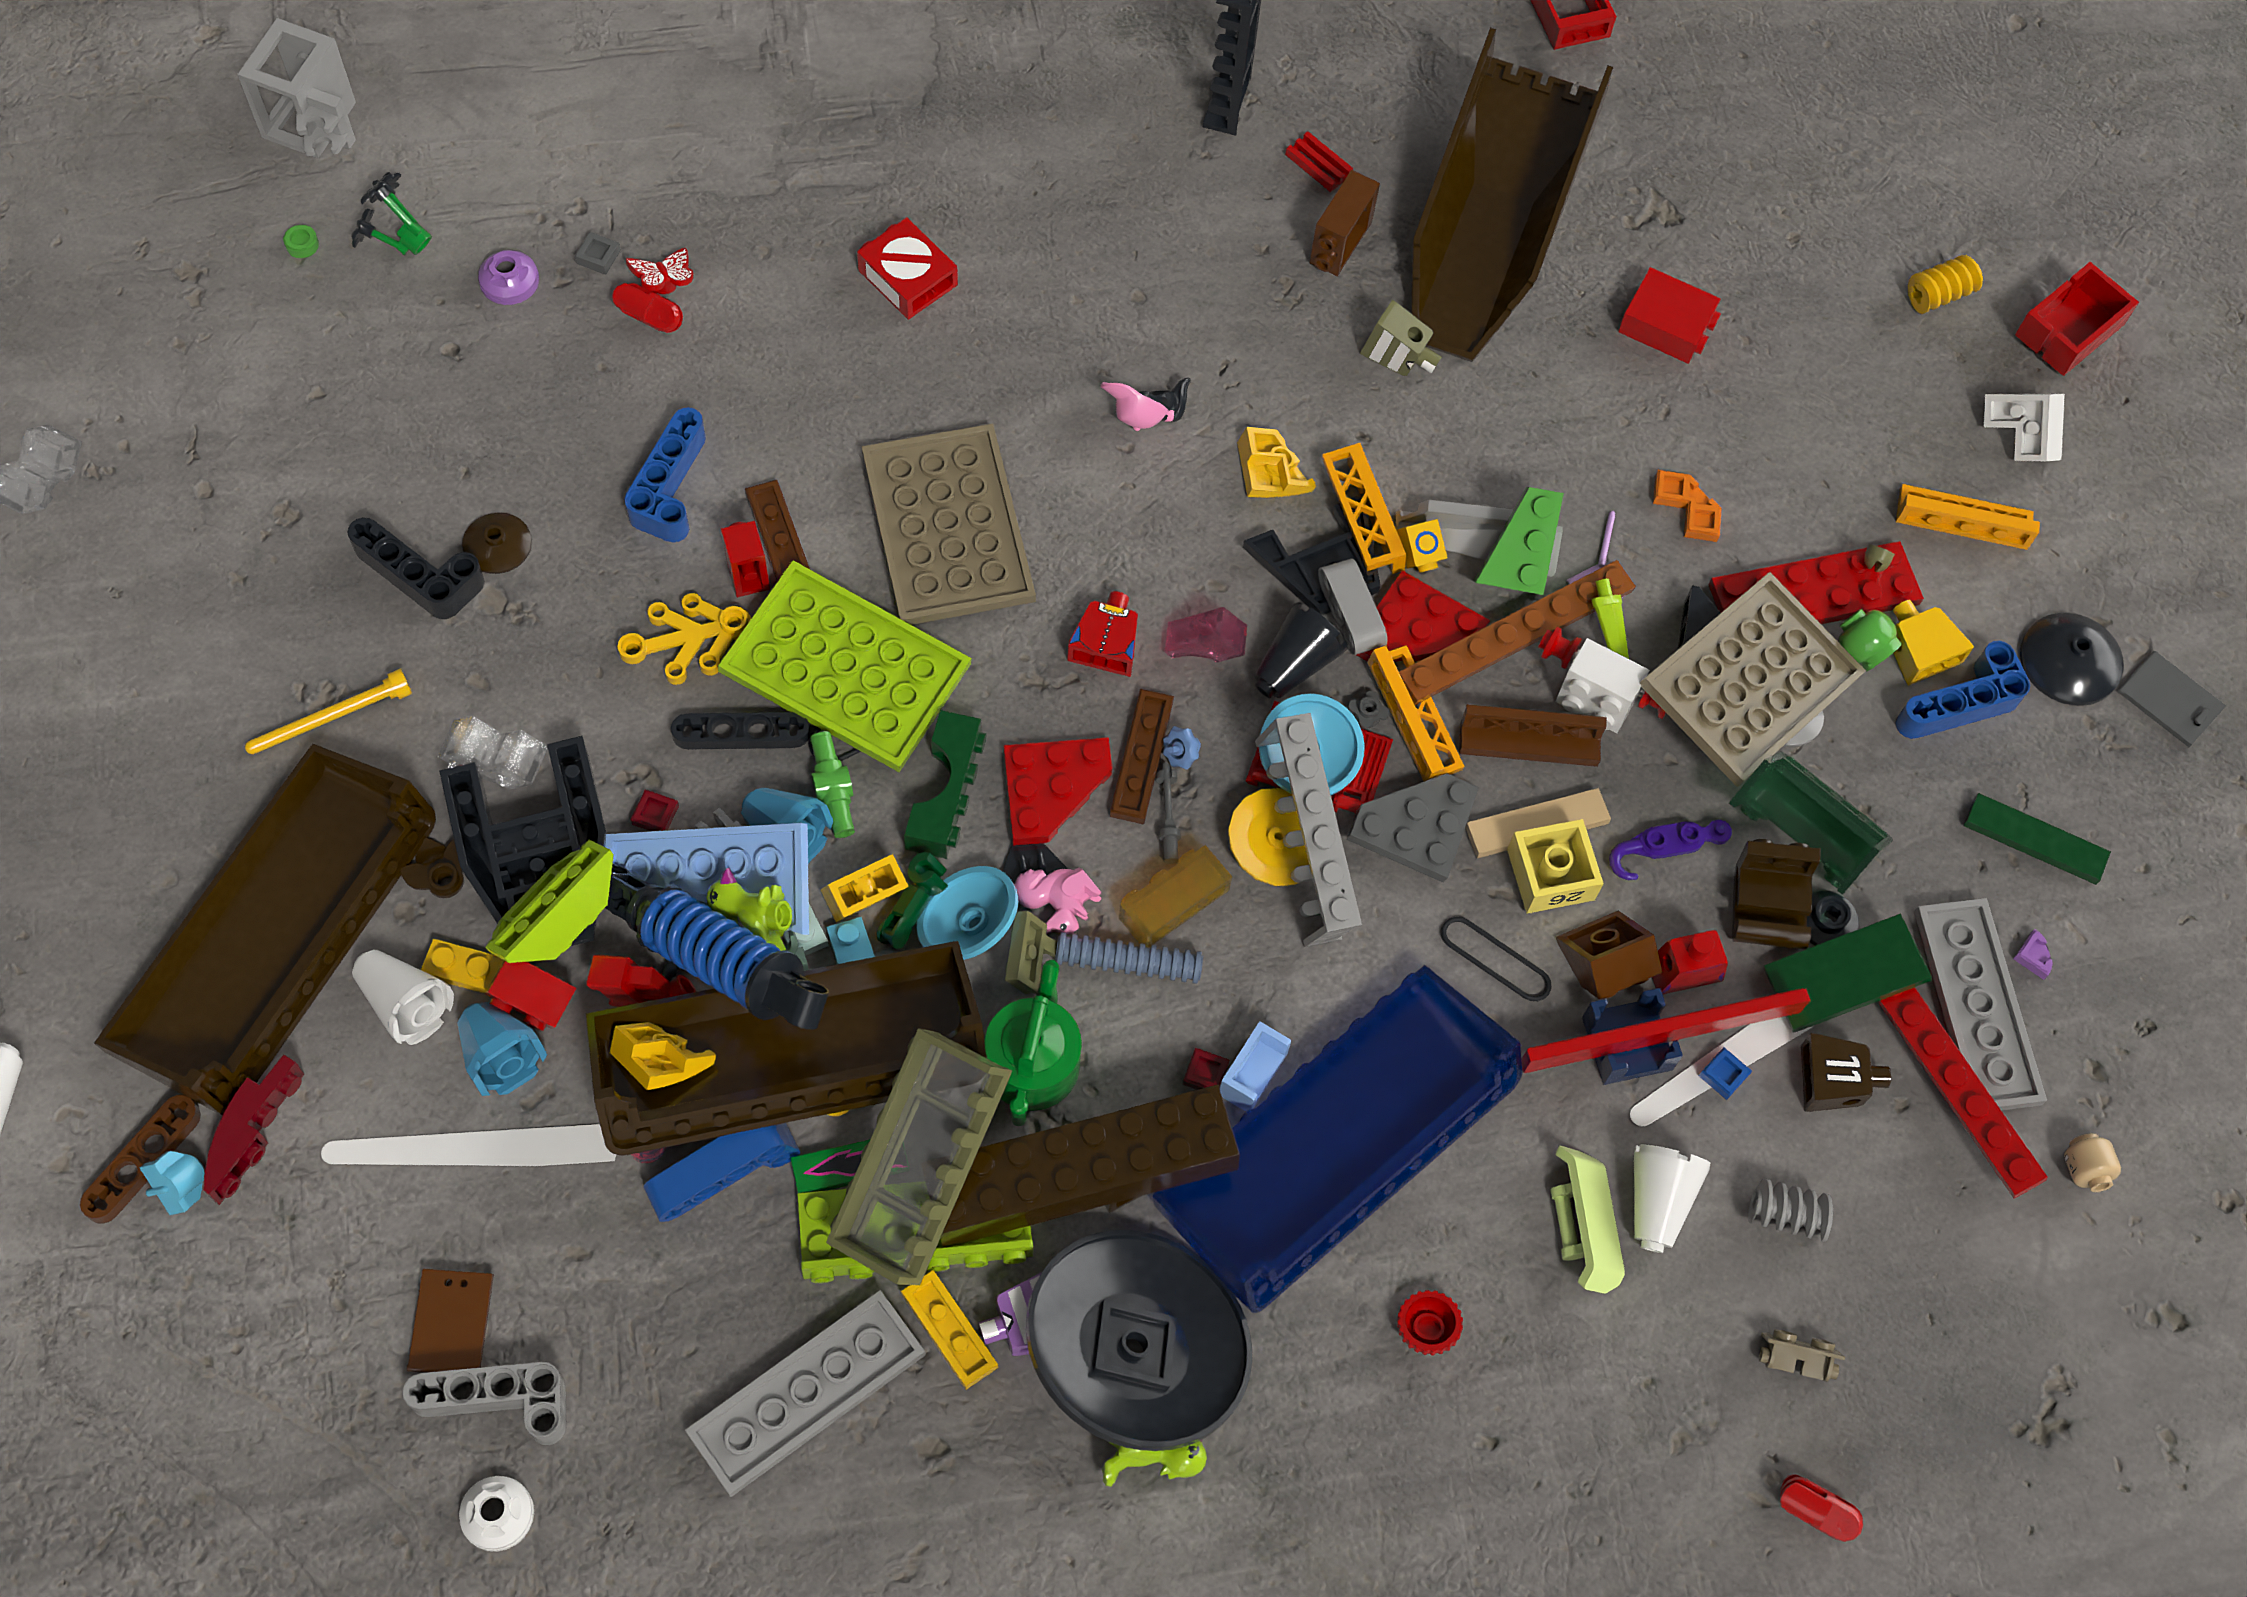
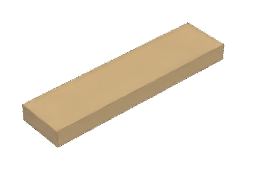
M1597 788L1467 822L1465 829L1476 857L1481 858L1507 851L1513 834L1517 831L1583 819L1587 830L1609 824L1611 817L1600 790Z

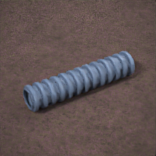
M1061 932V935L1058 937L1055 961H1057L1058 965L1068 962V966L1073 967L1074 963L1079 964L1080 968L1090 965L1092 970H1096V966L1102 967V971L1112 968L1114 973H1118L1119 970H1125V974H1130V971H1134L1136 976H1141V973H1147V977L1150 978L1153 977V974L1159 975V979H1164V976H1170L1172 981H1175L1176 977L1181 978V982L1192 979V983L1197 984L1201 978L1203 955L1201 951H1197L1196 954H1190L1188 949L1185 950V953L1179 952V948L1169 951L1166 946H1163L1162 950L1156 949V945H1151V948H1147L1145 943H1140V946H1134V942H1129L1128 945H1125L1122 940H1118L1117 943H1111V939L1108 938L1106 942L1100 941V937L1089 940L1087 935H1084L1083 939L1078 938L1077 934L1067 937L1065 932Z

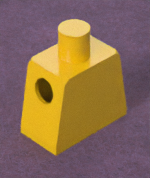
M1906 600L1893 609V613L1899 620V623L1896 624V637L1902 643L1894 652V656L1908 686L1962 664L1974 648L1967 637L1940 608L1934 607L1919 613L1912 601Z

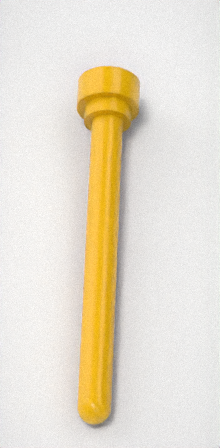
M400 668L388 673V678L383 679V684L248 741L245 744V750L249 754H256L390 696L391 699L398 697L400 700L413 693Z

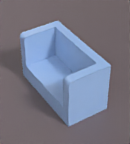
M1259 1021L1221 1081L1220 1092L1222 1098L1250 1114L1287 1056L1291 1040Z

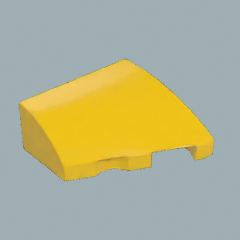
M1246 427L1237 444L1247 497H1285L1313 492L1316 487L1313 478L1306 480L1297 467L1300 460L1294 452L1286 447L1285 440L1278 430Z
M649 1022L615 1026L610 1053L646 1090L665 1087L688 1079L713 1065L716 1054L710 1050H706L703 1053H694L686 1049V1039L678 1035L666 1033L662 1028Z

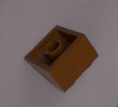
M1619 910L1556 937L1557 943L1581 987L1597 999L1613 997L1620 990L1632 985L1643 984L1649 978L1662 973L1654 934Z

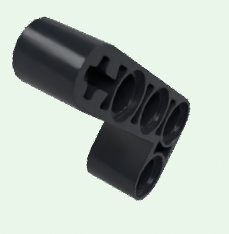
M358 518L348 527V537L358 558L438 619L445 620L455 616L484 587L485 580L478 559L471 553H457L437 569L370 518ZM391 557H396V558L393 559V560L386 561L387 559H389V558H391ZM472 572L468 576H461L464 573ZM422 576L421 578H419V579H417V580H411V579H413L414 577ZM447 595L444 599L436 600L440 596Z

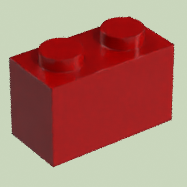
M755 520L735 522L729 527L721 528L727 565L736 597L770 590L765 554Z
M503 961L485 995L492 998L489 1003L490 1005L508 1014L514 1009L526 1015L523 1022L543 1032L546 1026L550 1029L556 1027L577 988L528 962L508 963Z

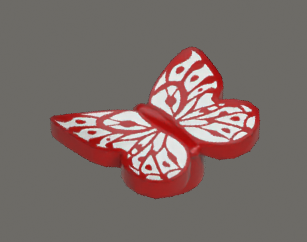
M686 248L677 250L662 262L653 263L626 258L627 267L636 277L641 278L642 287L658 294H670L675 291L676 286H686L694 278L693 270L688 268L689 256Z

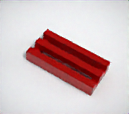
M1309 131L1303 135V139L1298 138L1294 146L1289 145L1286 148L1285 155L1329 192H1332L1342 184L1350 171L1353 170V167ZM1300 151H1302L1309 158H1311L1314 161V163H1312L1308 158H1306L1302 153H1300ZM1324 169L1326 172H1328V173H1329L1332 177H1334L1335 179L1333 180L1331 177H1329V176H1328L1325 172H1323L1322 170Z

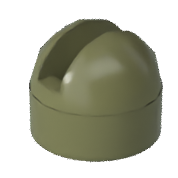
M1869 544L1865 552L1864 562L1868 569H1871L1876 563L1875 572H1882L1891 564L1895 554L1881 547Z

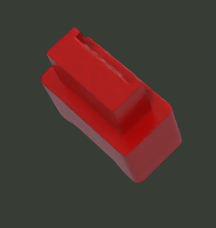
M593 956L587 986L605 995L609 999L608 1004L610 1006L622 1007L669 997L671 983L655 968L641 967L630 957Z

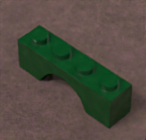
M940 710L931 740L932 756L947 768L950 780L946 788L935 798L925 802L913 803L904 834L905 850L917 853L930 852L935 857L947 859L950 847H957L961 827L956 826L959 815H966L969 804V795H965L968 784L974 785L978 771V764H974L976 753H983L987 733H982L981 719Z

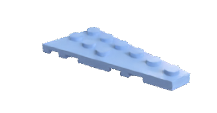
M805 823L606 834L605 847L614 854L613 864L626 868L632 875L646 883L657 884L664 889L667 886H678L682 891L688 892L701 902L707 903L708 889L720 879L721 874L727 868H730L737 883L748 893H759L760 889L767 886L769 889L772 885L781 886L782 892L785 895L783 900L789 903L792 910V922L788 929L799 934L809 935L808 828Z

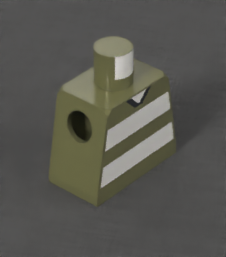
M1394 300L1390 302L1360 352L1364 357L1402 376H1407L1414 364L1419 365L1432 374L1442 356L1426 347L1433 335V331Z

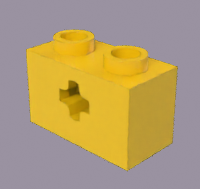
M891 854L826 885L821 889V892L835 921L838 922L901 892L909 886L894 855Z

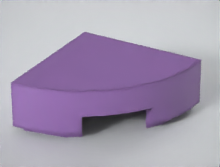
M2036 929L2029 934L2013 960L2043 980L2049 975L2053 964L2046 945L2047 941Z

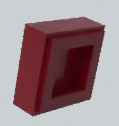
M645 789L630 819L631 823L634 826L651 832L668 831L679 808V802Z
M1195 1048L1182 1085L1196 1090L1218 1085L1220 1089L1221 1081L1226 1074L1230 1060Z

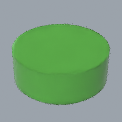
M307 225L293 226L286 231L283 237L287 252L295 258L310 257L319 247V240L315 231Z

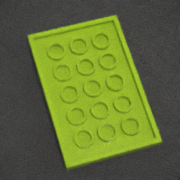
M793 560L720 662L718 671L782 708L806 718L809 723L826 732H830L834 737L900 772L970 667L972 658Z

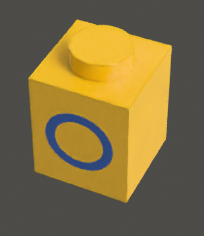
M1438 519L1397 529L1398 536L1406 553V569L1417 567L1419 573L1439 568L1437 561L1448 558Z

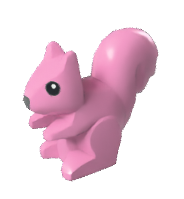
M1081 868L1074 870L1059 869L1048 875L1042 869L1036 871L1030 869L1025 873H1021L1014 884L1018 893V902L1023 907L1037 909L1050 903L1056 912L1046 922V934L1052 932H1065L1067 935L1076 933L1079 929V924L1074 915L1087 920L1088 913L1083 907L1084 902L1088 899L1093 902H1099L1102 899L1099 896L1101 891Z

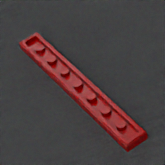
M1801 988L1527 1048L1520 1060L1523 1073H1529L1602 1057L1607 1054L1625 1052L1801 1013L1811 1000L1807 989Z

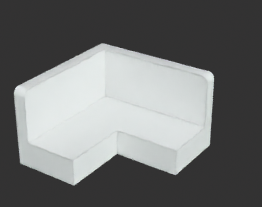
M1985 394L1984 427L2016 428L2014 461L2061 460L2065 394Z

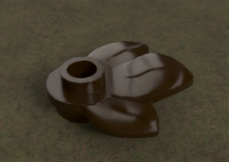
M425 838L416 853L417 863L407 865L400 870L408 886L415 890H430L438 898L453 897L460 892L464 885V875L460 868L454 839L445 847L434 840ZM444 878H452L449 884L445 886L440 885Z

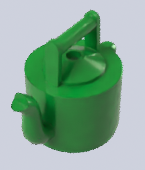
M1048 960L1044 963L1036 996L1034 998L1020 999L1003 1007L993 1017L986 1031L985 1049L987 1059L1013 1070L1001 1099L1010 1105L1011 1121L1015 1126L1025 1124L1027 1111L1044 1110L1061 1102L1072 1091L1079 1076L1082 1049L1081 1034L1071 1014L1057 1004L1059 965L1055 960Z

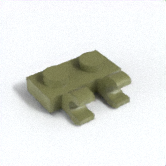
M1029 911L1016 913L1011 930L1009 958L1005 967V981L1024 994H1036L1040 983L1043 954H1048L1055 958L1058 941L1046 935L1047 924Z

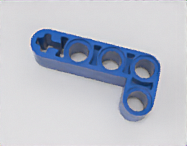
M682 408L673 415L624 498L631 525L638 530L668 542H679L685 539L690 530L684 504L672 497L706 440L702 415L696 409ZM672 454H678L677 456L670 457ZM662 480L660 483H653L654 481ZM639 507H647L643 510H637ZM670 519H678L675 522H667Z
M2003 641L1989 643L1974 663V672L1977 679L1911 698L1896 718L1895 724L1899 733L1904 737L1915 739L2015 710L2029 692L2030 681L2011 645ZM1943 706L1948 707L1951 711H1948Z
M786 1123L724 1135L654 1176L644 1184L643 1188L659 1221L666 1222L683 1215L763 1165L777 1168L791 1162V1157L799 1156L800 1150Z

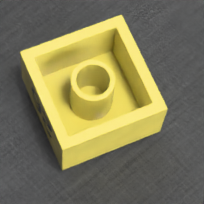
M1583 819L1514 832L1507 851L1527 914L1595 901L1604 883Z

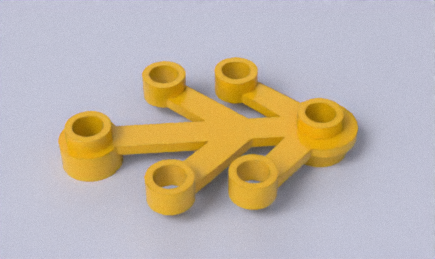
M689 593L681 601L684 614L689 617L702 615L713 621L701 625L669 610L666 604L655 602L648 608L650 622L655 626L667 624L679 631L646 640L639 634L628 633L618 641L619 655L625 663L638 664L645 659L647 654L684 645L674 661L669 662L665 667L668 682L673 685H679L687 679L686 668L705 639L718 636L709 652L703 653L699 658L702 673L712 676L719 672L718 665L720 664V659L732 640H737L751 620V616L741 607L730 606L722 610L703 601L698 594ZM691 602L698 603L695 608H688L687 605ZM657 611L664 612V615L661 617L653 616ZM733 622L741 624L738 627H729ZM632 649L639 650L636 654H627ZM709 660L716 662L712 667L704 665ZM676 669L682 671V673L678 676H672L670 674L673 670Z

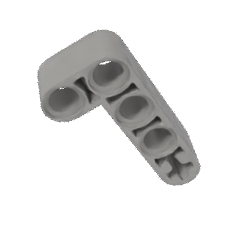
M547 1362L420 1373L409 1378L403 1388L405 1402L421 1417L524 1408L525 1427L534 1440L541 1445L557 1443L562 1439L566 1431L565 1382L556 1367ZM544 1376L554 1377V1384L548 1391L537 1392L535 1390L539 1379ZM507 1379L514 1381V1387L509 1394L505 1396L496 1395V1387L500 1382ZM466 1383L474 1385L471 1396L464 1400L456 1399V1391L460 1386ZM428 1388L433 1394L426 1395L425 1402L421 1403L417 1397L424 1395V1389ZM440 1394H444L446 1401L443 1400ZM546 1415L555 1417L554 1425L550 1430L546 1432L536 1431V1424L541 1417Z

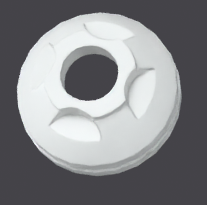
M505 1476L487 1477L474 1484L463 1497L459 1511L460 1526L466 1538L480 1549L495 1552L507 1550L518 1544L530 1530L534 1518V1505L530 1493L521 1483ZM490 1498H499L504 1503V1512L495 1521L484 1520L481 1515L482 1505Z

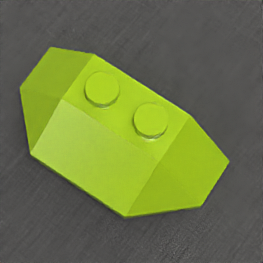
M588 840L581 846L580 850L568 854L551 866L499 920L492 934V939L488 941L485 948L508 963L556 959L571 946L578 935L587 926L591 925L597 919L600 912L608 905L614 855L611 850Z

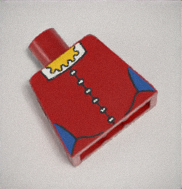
M1113 591L1109 594L1107 604L1098 601L1090 602L1069 641L1068 661L1131 677L1138 613L1127 609L1129 597L1126 594Z

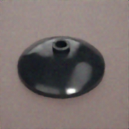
M2074 613L2047 615L2036 621L2029 628L2021 643V663L2030 682L2044 695L2057 702L2075 706L2091 705L2107 698L2121 681L2124 671V660L2117 641L2106 628L2088 617Z

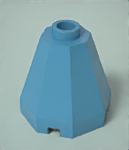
M759 788L748 793L742 802L741 814L748 826L791 823L807 824L808 864L824 848L827 837L822 834L825 827L831 830L833 818L828 806L817 798L769 788Z
M490 1002L469 1005L457 1022L466 1071L482 1096H489L488 1090H496L499 1095L509 1094L534 1078L539 1070L535 1065L539 1057L543 1062L547 1056L539 1038L530 1027L508 1013L490 1005Z

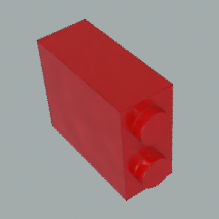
M1650 267L1624 314L1618 332L1689 364L1694 353L1701 355L1709 339L1708 336L1704 335L1706 330L1713 331L1721 316V313L1716 311L1721 298Z

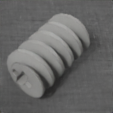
M1764 1178L1760 1181L1752 1195L1748 1210V1222L1752 1224L1756 1215H1761V1225L1766 1228L1773 1218L1776 1219L1777 1231H1782L1786 1222H1789L1791 1224V1234L1793 1235L1797 1234L1801 1226H1805L1806 1237L1809 1239L1812 1238L1817 1229L1820 1230L1821 1241L1826 1242L1833 1222L1832 1199L1829 1194L1825 1193L1821 1194L1817 1199L1816 1192L1809 1189L1802 1195L1801 1188L1797 1186H1792L1787 1192L1786 1184L1778 1182L1772 1188L1771 1180Z

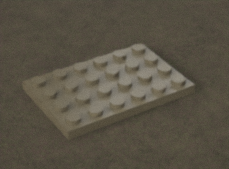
M993 424L861 446L899 619L913 625L1036 602V593Z
M1769 572L1646 676L1640 684L1653 700L1738 787L1866 670Z

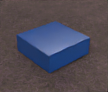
M1723 1047L1698 1076L1727 1100L1751 1074L1752 1070Z

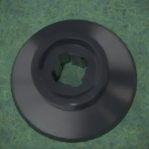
M1816 891L1812 893V912L1810 916H1807V927H1811L1810 943L1816 946L1859 929V917L1850 901L1842 895L1831 891ZM1828 912V914L1836 918V921L1833 922L1828 917H1825L1824 913Z

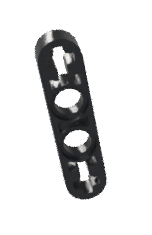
M794 712L686 713L679 715L673 720L671 733L675 744L687 750L798 748L805 745L809 740L810 728L808 720ZM721 724H727L733 728L730 736L726 738L716 737L713 731ZM755 724H764L768 727V732L763 737L756 738L748 732L751 726ZM773 724H778L779 726L778 737H774L775 731ZM703 725H707L708 737H703ZM791 725H798L799 730H797V735L795 736L790 735ZM686 726H692L693 731L690 732V737H683L682 732L685 731Z

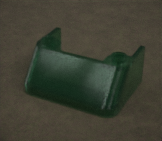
M1779 752L1764 759L1729 802L1734 808L1742 805L1740 810L1754 821H1757L1759 818L1763 820L1769 819L1796 842L1807 844L1811 848H1820V861L1824 863L1822 867L1826 871L1824 878L1838 888L1837 891L1842 895L1854 886L1893 842L1892 837L1797 760L1784 752Z

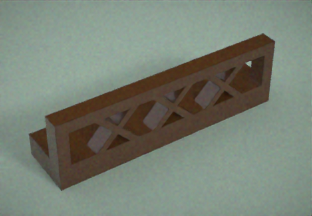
M1467 704L1460 722L1459 754L1598 767L1601 761V737L1607 727V717Z

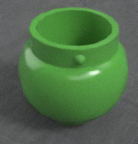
M1860 609L1840 625L1843 632L1838 637V642L1866 672L1880 664L1902 645L1901 641L1896 637L1897 629L1889 616L1879 610L1865 613L1863 609Z

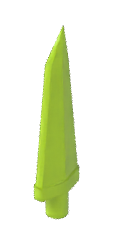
M1609 579L1596 581L1599 597L1591 600L1607 648L1629 659L1621 595L1612 594Z

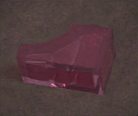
M1224 607L1168 622L1165 653L1171 658L1195 656L1208 658L1216 663L1244 656L1247 624Z

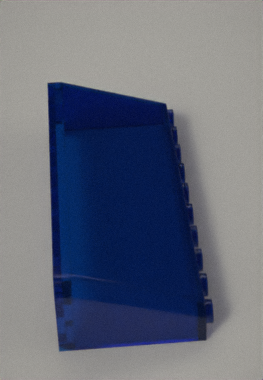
M1424 965L1416 973L1407 975L1401 985L1390 995L1381 997L1375 1007L1363 1018L1355 1019L1348 1030L1337 1040L1328 1042L1321 1053L1311 1062L1302 1064L1296 1070L1294 1076L1285 1084L1275 1087L1269 1093L1267 1099L1259 1106L1243 1114L1239 1123L1232 1128L1240 1153L1239 1170L1157 1191L1152 1195L1154 1205L1240 1302L1252 1313H1258L1271 1304L1515 1089L1523 1073L1520 1041Z

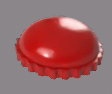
M1425 1290V1292L1418 1291L1417 1294L1410 1295L1409 1299H1405L1404 1305H1401L1397 1317V1328H1399V1335L1403 1337L1402 1341L1406 1342L1409 1348H1413L1417 1353L1422 1352L1423 1355L1431 1354L1434 1356L1436 1353L1443 1354L1444 1351H1449L1451 1346L1456 1345L1463 1330V1317H1461V1310L1457 1308L1458 1304L1454 1303L1451 1297H1446L1444 1293L1440 1294L1436 1290L1433 1292Z

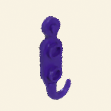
M1714 820L1706 827L1686 821L1651 827L1631 840L1617 844L1610 853V867L1622 879L1637 880L1638 874L1629 873L1622 868L1620 860L1624 855L1636 854L1652 859H1660L1694 853L1705 842H1712L1717 845L1725 844L1731 838L1732 828L1723 820Z

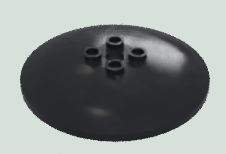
M1111 1230L1083 1237L1061 1250L1045 1267L1034 1285L1026 1314V1339L1034 1369L1047 1393L1058 1407L1074 1422L1095 1436L1110 1443L1137 1450L1164 1451L1182 1448L1199 1442L1215 1432L1233 1414L1241 1402L1248 1386L1252 1368V1342L1246 1317L1235 1294L1219 1273L1204 1259L1183 1245L1168 1238L1142 1231ZM1126 1339L1137 1340L1143 1348V1353H1134L1129 1350L1126 1345Z

